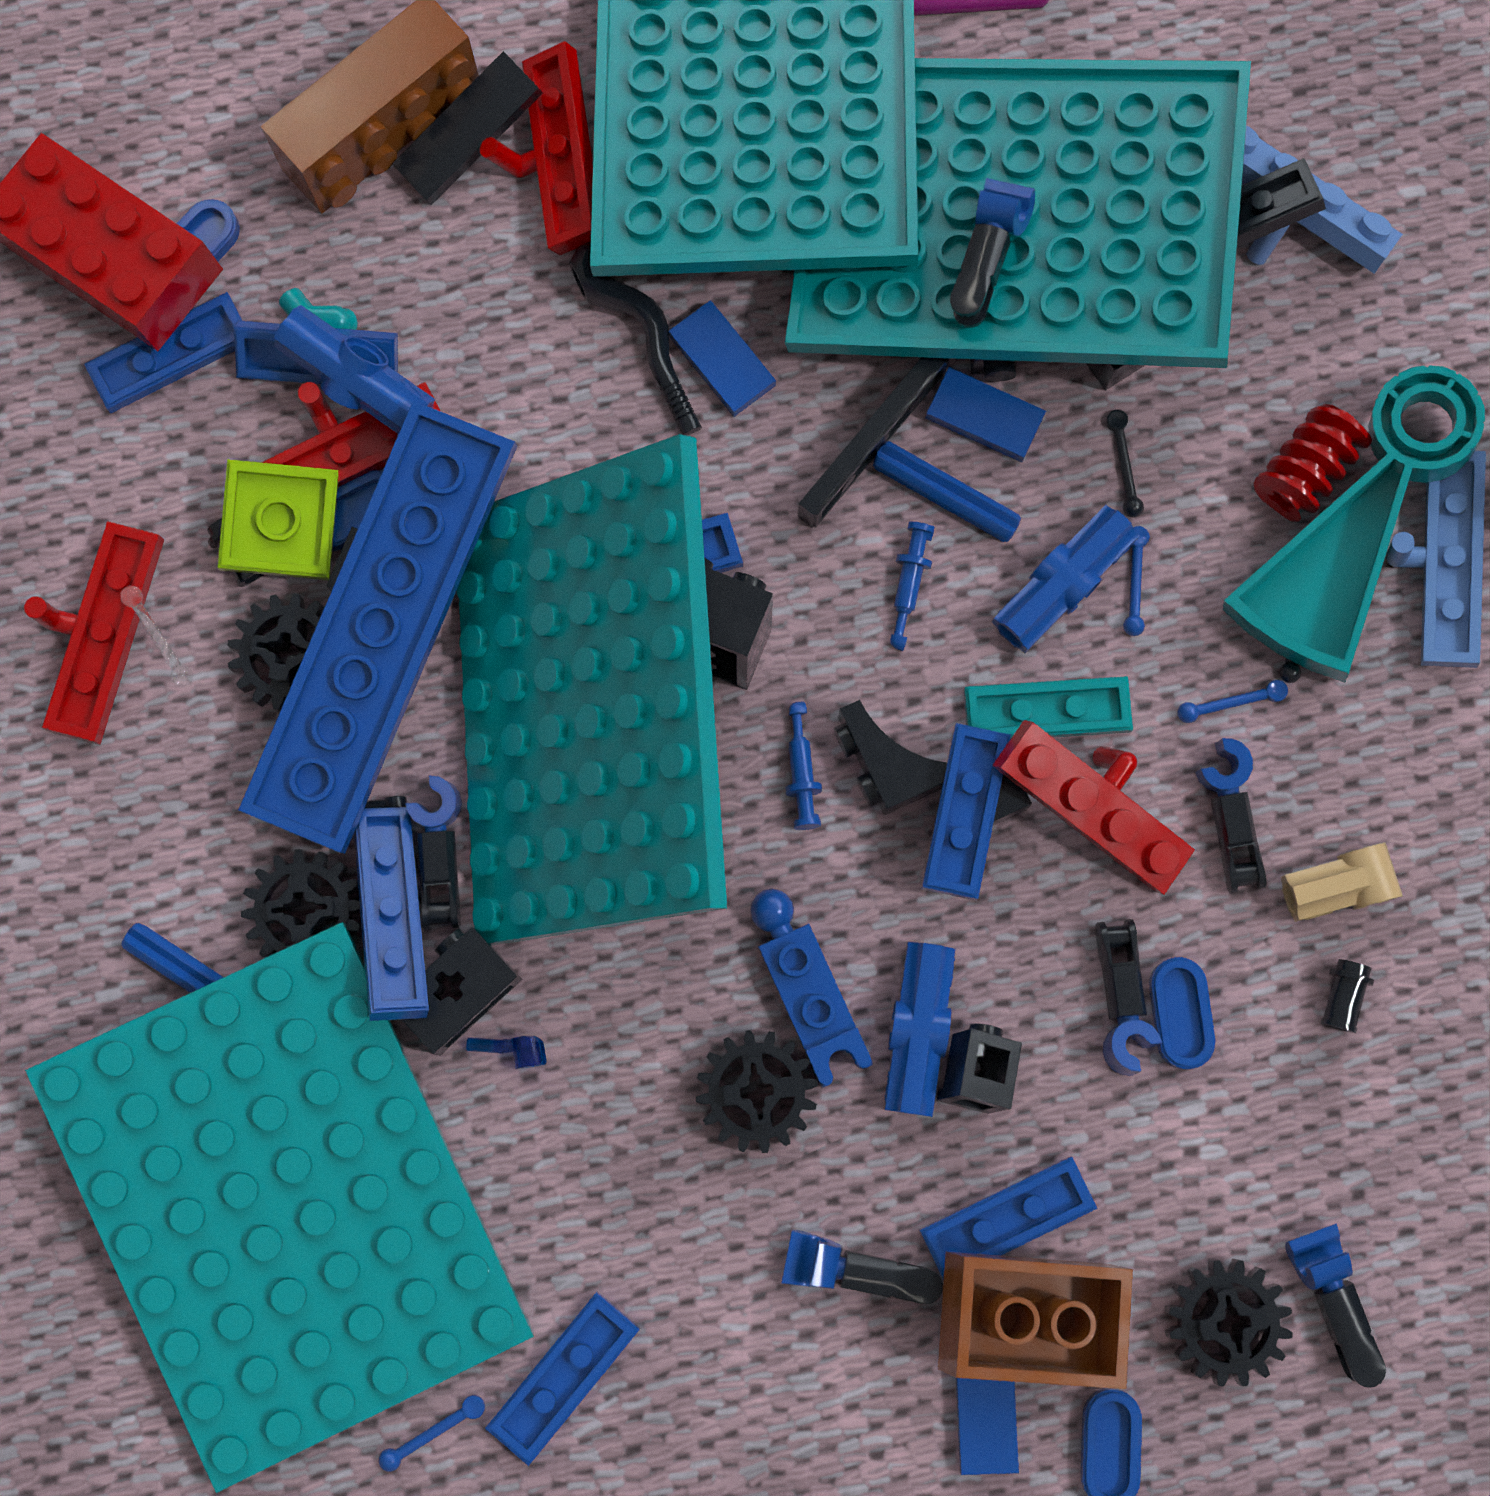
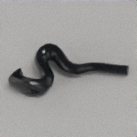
M591 241L576 248L569 264L584 299L594 306L634 317L643 325L646 333V349L650 369L660 386L663 396L666 397V403H669L668 407L671 409L675 421H677L676 423L681 434L688 436L701 430L702 426L688 401V397L685 395V391L682 390V385L679 384L680 381L669 355V326L663 310L653 298L634 287L616 281L610 276H593L590 267Z

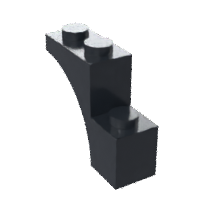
M860 700L840 708L838 719L841 725L833 728L845 756L848 758L855 754L864 774L858 776L857 781L870 807L879 804L883 814L887 815L942 789L947 762L922 757L897 744L875 724ZM1005 775L1002 777L993 826L1027 811L1032 805L1027 792Z

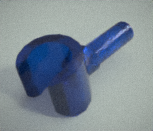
M520 1036L503 1040L472 1037L467 1039V1051L497 1054L513 1052L516 1070L545 1065L547 1062L544 1042L536 1036Z

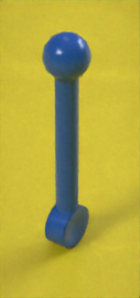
M1142 526L1133 527L1139 537L1132 546L1129 617L1125 619L1123 624L1124 631L1130 636L1142 634L1145 628L1144 620L1140 617L1143 547L1148 543L1150 536L1147 529Z
M1273 680L1267 684L1265 689L1199 705L1185 702L1178 708V717L1184 723H1192L1197 720L1199 715L1269 699L1272 702H1280L1286 698L1288 687L1281 680Z
M478 1395L468 1396L464 1400L462 1408L396 1450L393 1448L383 1450L378 1460L380 1467L386 1472L395 1471L400 1466L403 1458L466 1418H479L485 1411L484 1400Z

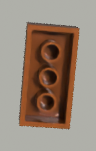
M416 0L260 126L282 171L321 214L331 206L338 208L346 204L356 193L357 185L371 173L379 175L388 170L396 160L397 152L412 140L415 141L479 76L469 37L435 0Z

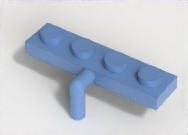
M1246 126L1242 185L1298 161L1295 157L1281 153L1261 140L1253 129ZM1312 174L1323 197L1326 209L1297 222L1375 274L1403 234L1391 227L1389 221L1383 216L1369 212L1352 201L1340 187L1332 183H1326ZM1290 225L1254 240L1246 253L1248 259L1257 265H1263Z
M1475 451L1465 466L1454 475L1440 481L1426 483L1424 546H1414L1415 541L1410 533L1399 532L1394 535L1386 553V560L1393 567L1424 568L1421 666L1477 668L1480 664L1486 451Z

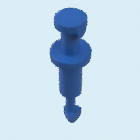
M911 521L908 523L907 529L912 531L908 554H897L896 563L901 564L902 569L894 602L898 616L894 635L891 634L890 644L900 651H903L906 645L907 637L903 636L908 614L915 611L923 569L928 570L932 566V561L923 558L926 541L932 540L935 527L921 522Z
M803 701L792 703L789 707V716L792 717L794 736L791 742L788 743L792 784L786 786L785 791L786 796L796 797L798 819L793 821L795 830H811L821 827L819 815L814 814L813 795L822 792V784L814 782L810 741L803 737L801 716L807 713V707Z

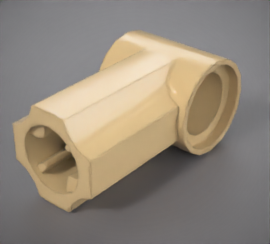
M1386 843L1337 856L1338 860L1281 876L1284 898L1294 921L1309 920L1351 906L1353 910L1375 903H1382L1402 897L1403 895Z

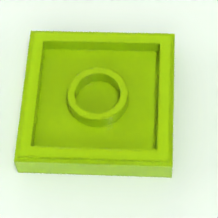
M227 459L218 569L220 571L329 580L339 471Z

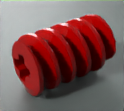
M1325 403L1312 408L1305 418L1306 422L1299 424L1292 434L1293 439L1283 443L1279 450L1280 455L1272 457L1266 466L1267 471L1259 473L1253 482L1254 490L1260 499L1291 522H1299L1301 520L1299 509L1308 513H1316L1319 510L1320 504L1312 495V492L1322 497H1329L1333 488L1325 476L1335 481L1343 480L1346 471L1339 461L1348 465H1355L1359 459V454L1352 445L1363 449L1368 448L1372 443V438L1367 430L1352 415L1334 405Z

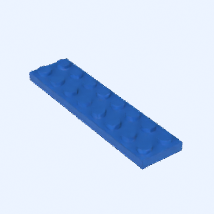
M413 400L238 809L239 811L337 852L346 853L518 447L515 441Z

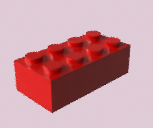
M40 133L0 182V243L156 351L161 349L223 270L202 240L43 133Z

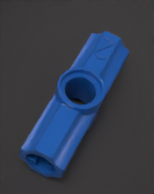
M302 305L293 308L288 317L280 324L273 337L275 339L273 347L322 380L320 382L321 389L331 400L349 409L365 410L397 434L401 430L413 400L434 408L435 399L387 366L389 362L388 357L376 345L360 337H346Z
M1105 505L1066 545L1063 543L1059 544L1039 564L1029 577L1031 581L1019 593H1016L993 618L992 623L996 626L999 633L1015 648L1020 649L1026 654L1065 613L1070 615L1078 607L1077 604L1096 589L1102 581L1100 577L1133 546L1139 535L1134 530L1132 523L1121 512Z
M907 943L900 998L895 1000L892 1013L894 1023L888 1043V1050L892 1051L890 1070L887 1075L884 1110L933 1117L940 1059L945 1058L950 1034L952 1010L948 1008V1001L953 980L955 948L929 943Z

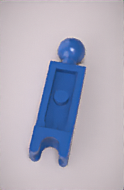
M770 888L761 891L751 902V918L758 928L770 932L773 940L758 946V949L805 1050L806 1056L811 1062L810 1065L821 1088H824L833 1081L829 1059L834 1052L845 1051L849 1053L857 1067L861 1069L872 1066L873 1062L858 1028H856L810 924L793 930L790 922L793 919L794 906L790 897L779 889Z

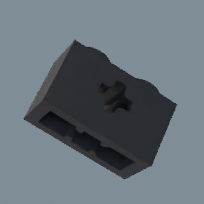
M473 927L465 934L461 929L455 930L435 949L439 958L425 970L429 1005L427 1018L402 1019L434 1055L441 1056L523 980ZM447 975L455 979L461 976L465 978L459 986L463 992V996L459 1000L449 996L442 1000L440 997L446 990L445 985L441 981Z

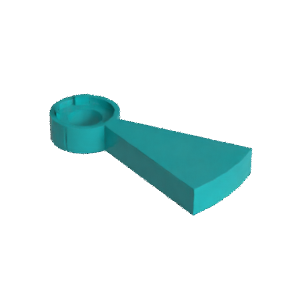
M1425 365L1411 367L1390 379L1378 394L1368 424V433L1372 438L1371 448L1379 462L1224 600L1223 611L1249 635L1277 654L1310 671L1345 683L1408 482L1427 483L1440 481L1454 475L1469 461L1480 442L1484 429L1485 407L1481 396L1477 395L1478 391L1471 381L1461 374H1456L1454 370L1444 366L1433 365L1428 367ZM1431 402L1441 406L1448 412L1452 420L1453 431L1445 439L1436 443H1423L1414 440L1405 432L1401 424V414L1407 407L1413 404Z

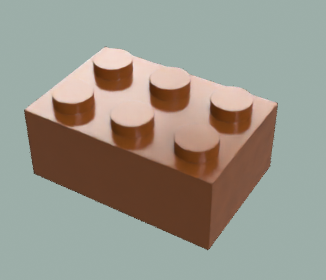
M946 1251L938 1370L955 1378L1126 1389L1133 1269L1104 1263Z

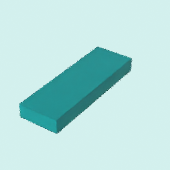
M1128 676L968 686L964 688L966 725L1010 734V739L1024 720L1034 722L1052 737L1131 733L1133 731Z

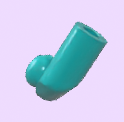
M299 288L287 290L279 299V305L287 316L293 308L302 305L333 328L357 330L358 321L352 310L337 305L313 306Z

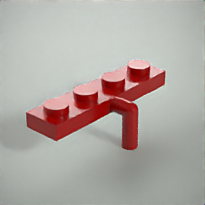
M566 41L522 61L523 72L543 92L528 108L534 149L519 155L493 137L486 138L480 146V153L484 158L516 178H523L537 171L548 249L559 256L591 241L593 159L577 50Z
M306 382L299 387L298 396L310 414L319 434L261 462L338 470V487L370 471H378L384 468L398 434L366 411L338 424L319 387L315 383ZM426 382L417 385V387L433 397ZM434 401L433 409L440 411L436 401Z
M107 521L78 615L58 610L38 596L31 597L25 602L24 611L30 618L48 630L71 635L43 722V729L101 745L164 543V539L159 534Z
M1024 720L992 766L1155 892L1165 895L1195 849L1121 791L1137 767L1136 756L1128 751L1106 746L1098 747L1093 753V762L1100 768L1108 769L1102 777L1034 722Z

